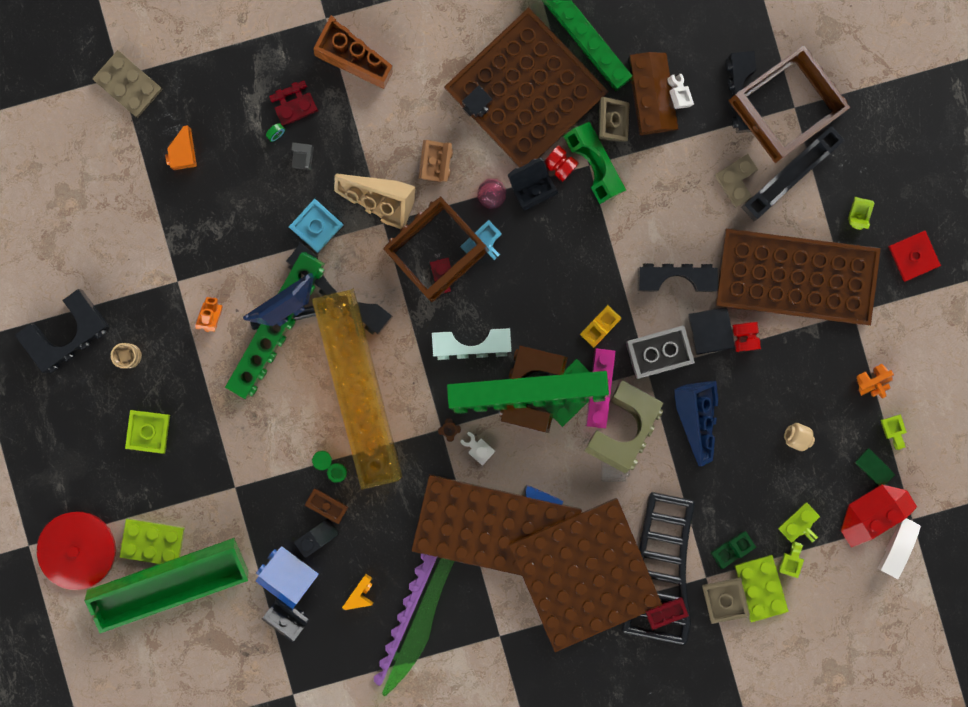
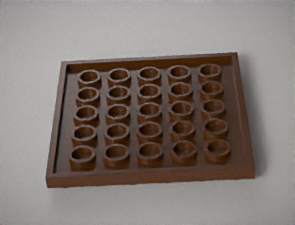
M529 7L444 86V89L462 108L464 107L462 101L478 85L493 99V102L488 106L489 111L481 117L479 115L475 118L472 115L471 117L519 168L528 164L533 159L540 158L600 101L601 97L608 94L606 88Z
M617 498L509 544L554 652L662 605Z

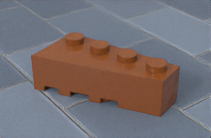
M332 15L329 17L313 48L314 55L385 89L393 73V66L377 52L370 49L360 38L353 35L349 29L337 22Z

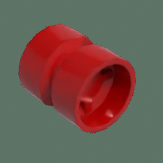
M558 145L544 162L546 168L549 171L555 170L556 177L563 182L578 166L579 162L573 157L567 158V152Z
M758 322L732 325L733 334L737 337V340L734 341L736 352L761 349L760 338L756 336L759 333Z

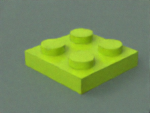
M130 410L125 449L165 454L170 415Z

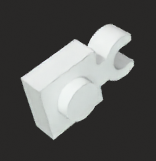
M679 74L676 77L671 75L668 77V83L673 88L669 92L675 109L694 105L689 87H684L683 75Z
M468 432L467 434L471 437V441L466 443L461 439L460 442L462 445L472 448L468 453L483 466L494 454L495 450L482 438L476 442L474 435Z

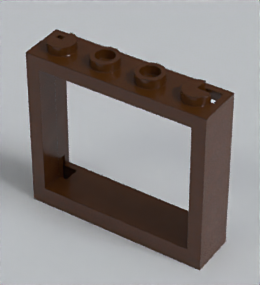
M441 196L434 202L431 201L428 205L429 207L424 212H419L414 217V221L402 227L400 234L395 238L389 239L390 242L383 248L431 302L435 301L490 251ZM444 209L475 242L476 246L427 289L395 253Z

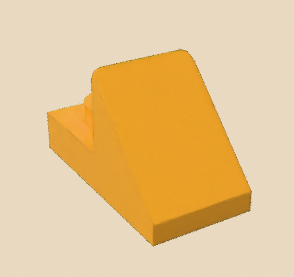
M367 574L364 575L342 608L344 610L373 605L371 600L362 595V592L366 594L372 586L370 583L372 577Z

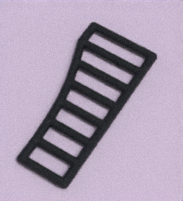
M651 492L648 498L639 543V551L643 560L648 558L679 565V577L649 570L648 572L651 579L679 585L680 597H682L689 615L686 618L672 622L682 625L681 635L676 636L631 627L632 619L623 623L622 631L624 633L680 645L687 644L691 619L686 585V560L695 506L693 500ZM656 501L685 506L684 518L654 512ZM652 520L683 526L681 537L650 531ZM648 539L680 545L679 557L646 550ZM657 592L660 601L669 602L680 598L679 596ZM644 613L640 617L647 618V615Z

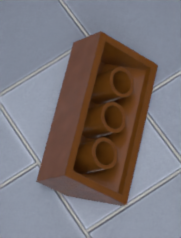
M646 52L630 55L628 63L632 75L631 82L640 135L678 130L676 110L669 92L672 87L667 80L670 77L667 53Z

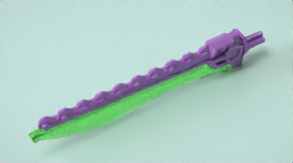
M421 554V559L424 563L415 568V574L418 578L409 583V590H411L412 594L403 599V605H405L406 609L397 614V621L399 620L400 625L391 630V636L394 637V640L385 645L389 655L380 660V667L383 671L374 676V682L381 686L392 659L396 661L383 689V696H387L407 675L429 640L435 610L443 586L455 561L440 558L403 646L398 653L396 650L437 559L435 556Z

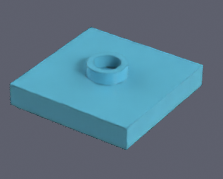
M314 198L289 228L316 253H319L344 225Z

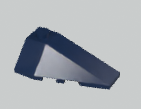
M716 381L686 384L674 390L676 409L697 464L701 467L713 461L715 437L712 435L713 424H716L717 418H714V406H718Z

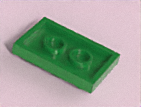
M576 359L565 369L564 374L587 373L589 371ZM586 399V403L574 404L573 400L566 401L565 405H554L553 402H546V406L542 407L548 413L554 414L553 418L563 427L589 402V399Z

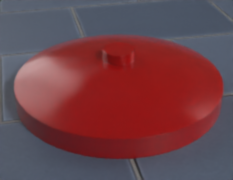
M69 512L54 518L45 526L37 543V559L44 575L52 583L69 590H82L99 583L112 569L116 557V543L111 530L100 518L86 512Z

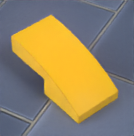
M607 305L580 335L594 348L622 318Z

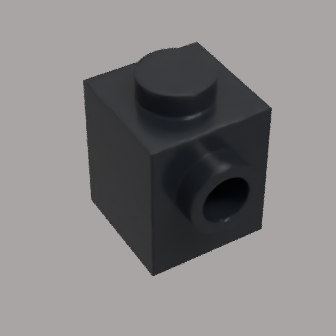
M478 85L462 101L464 106L462 109L469 117L472 115L475 118L479 115L482 117L489 111L488 106L493 102V99Z

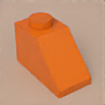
M188 125L183 126L167 148L168 154L165 155L167 165H170V168L173 170L197 166L191 128Z

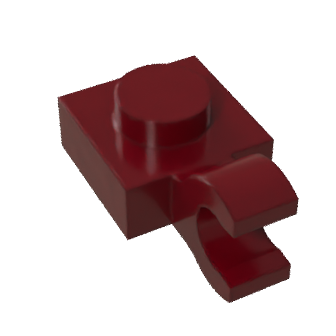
M449 257L430 262L435 282L451 269ZM449 287L444 293L451 292V288Z

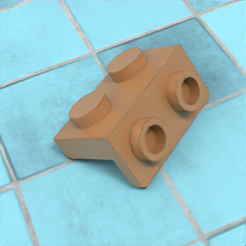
M423 140L418 179L439 183L447 182L451 172L449 164L453 155L452 143Z

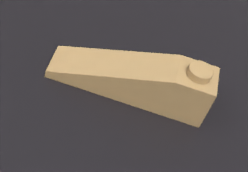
M343 174L335 175L334 191L353 204L358 203L366 208V212L376 214L381 218L380 221L387 225L401 229L407 224L414 204L415 186L394 180Z

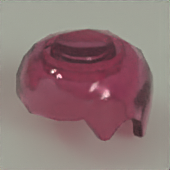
M487 178L479 185L477 198L482 206L488 209L497 208L504 203L507 190L502 181L496 178Z

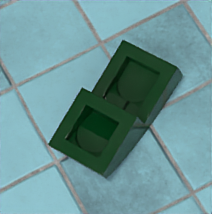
M869 448L854 462L878 486L881 484L886 485L895 476L892 470Z
M744 531L710 553L720 569H724L738 558H742L755 549L756 546L748 533Z

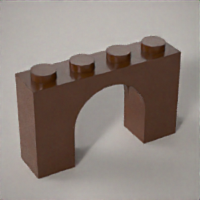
M519 346V349H516L514 353V360L516 362L514 368L510 370L509 379L526 378L531 373L538 371L564 375L568 357ZM510 405L507 406V409L500 410L502 422L545 433L550 431L554 414L532 409L528 405L527 408L517 409Z

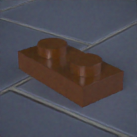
M316 488L313 489L305 504L306 507L337 524L340 523L348 509V506Z

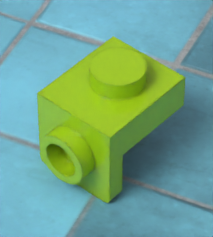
M854 197L848 216L849 224L853 228L859 230L863 228L869 229V219L874 207V201Z

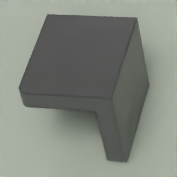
M292 143V168L311 170L314 147L309 144Z

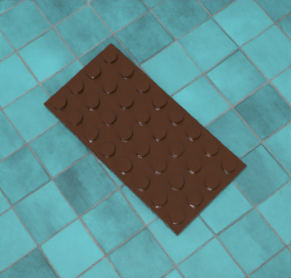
M726 228L715 306L871 326L881 248Z
M429 474L412 552L522 576L509 544L580 514L582 509Z

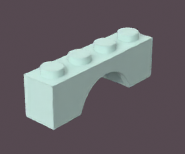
M510 328L490 329L488 337L476 346H466L459 343L452 332L432 333L433 356H437L438 360H448L451 355H457V359L469 358L468 354H476V358L488 357V353H496V357L507 356V352H511Z

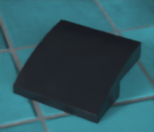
M727 307L689 314L688 318L693 334L692 339L696 355L735 348Z

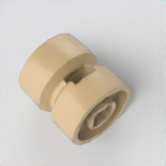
M120 343L112 349L111 360L116 367L134 368L141 361V351L136 345Z

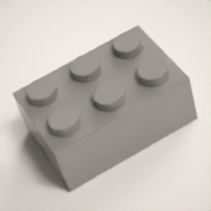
M684 325L625 341L636 379L695 363Z

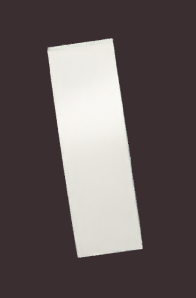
M907 518L900 522L885 548L886 553L877 569L899 579L912 552L921 526Z

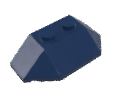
M307 274L243 316V319L268 326L276 324L279 327L289 321L287 317L293 313L297 316L305 311L304 306L309 303L313 274Z

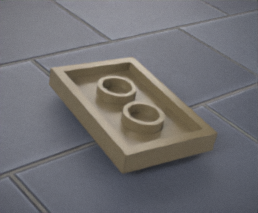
M118 50L93 78L98 85L137 118L163 90Z

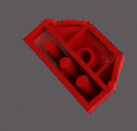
M881 484L848 505L841 532L852 548L876 538L902 522L917 508V505L907 490Z

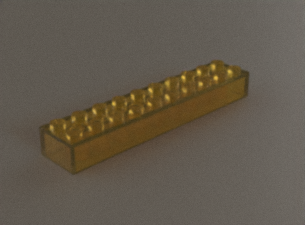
M354 288L313 298L312 302L361 490L399 481L402 478V473Z

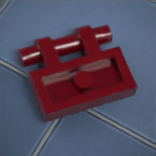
M305 80L299 83L294 82L291 84L292 86L283 90H276V93L269 96L272 103L278 100L281 103L280 106L274 109L283 127L318 111L310 92L302 95L301 90L307 88ZM295 93L297 98L287 102L285 97Z

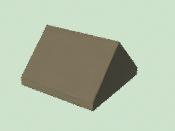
M601 97L598 120L599 140L628 141L629 102Z

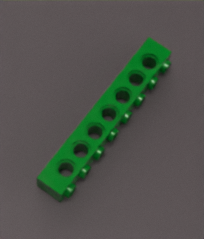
M301 252L279 293L300 280L303 271L313 274L314 284L316 279L322 277L325 271L323 269L325 263L306 252ZM312 284L311 294L313 293V291H314V289H315V286H314L313 284ZM294 313L287 317L289 321L281 326L279 332L275 331L273 326L260 324L226 384V389L243 399L254 396L258 389L256 384L259 379L263 380L268 371L266 370L268 363L272 364L277 356V353H275L278 346L281 347L287 338L284 336L288 329L291 330L296 323ZM265 338L271 341L270 348H266L263 345ZM255 355L261 357V365H257L254 362ZM245 372H249L252 375L251 382L245 379Z

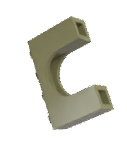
M622 380L610 402L628 411L635 418L637 423L635 438L628 442H619L596 430L584 451L626 474L630 469L633 470L638 462L635 459L638 452H643L647 444L644 442L646 437H650L654 431L653 423L655 419L659 420L663 413L661 409L663 402Z

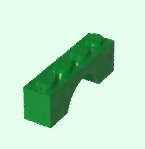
M590 122L575 127L563 136L571 152L583 156L590 163L594 172V182L591 189L599 204L611 200L626 191Z

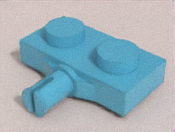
M488 220L475 234L488 247L490 251L487 253L495 260L500 254L492 246L502 233ZM469 238L460 247L467 254L476 244Z

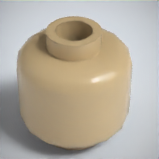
M800 423L788 426L784 433L786 444L799 451L807 450L815 441L813 430Z

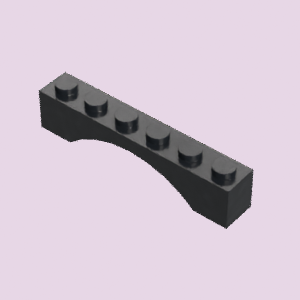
M832 126L829 127L741 208L753 221H756L845 140Z
M300 243L286 262L290 264L288 268L292 270L301 252H306L317 259L318 256ZM303 271L301 274L306 276L309 273L307 271ZM324 274L320 279H316L314 283L320 288L318 291L325 298L332 297L335 300L333 303L342 311L344 308L350 312L349 317L357 323L362 321L365 324L364 329L372 335L375 332L379 335L393 318L390 313L378 304L356 302L344 297L329 284Z

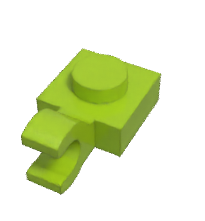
M901 414L881 420L886 439H893L895 450L906 448L901 434L907 432Z
M794 541L790 554L784 553L778 570L780 573L796 578L799 577L804 559L799 557L803 547L801 543Z

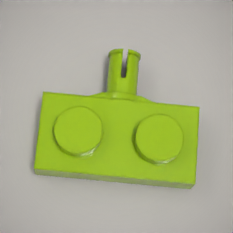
M806 502L777 529L791 543L804 534L811 542H814L818 536L810 528L820 516Z

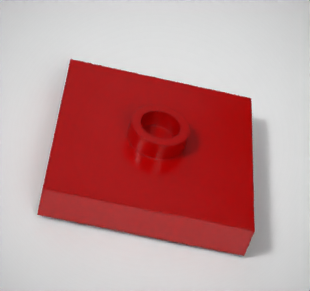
M926 231L888 246L904 282L941 266Z

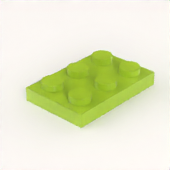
M127 518L120 558L156 564L176 559L181 555L185 528Z
M773 555L734 565L737 577H741L751 623L789 612Z

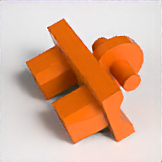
M206 297L195 324V329L203 328L206 332H215L223 310V305H218L217 298Z
M880 364L873 368V372L876 375L875 378L870 379L867 372L857 376L861 396L870 392L873 397L878 394L882 399L887 397L885 391L891 389L887 383L893 381L892 376H894L892 370L888 371L883 364Z

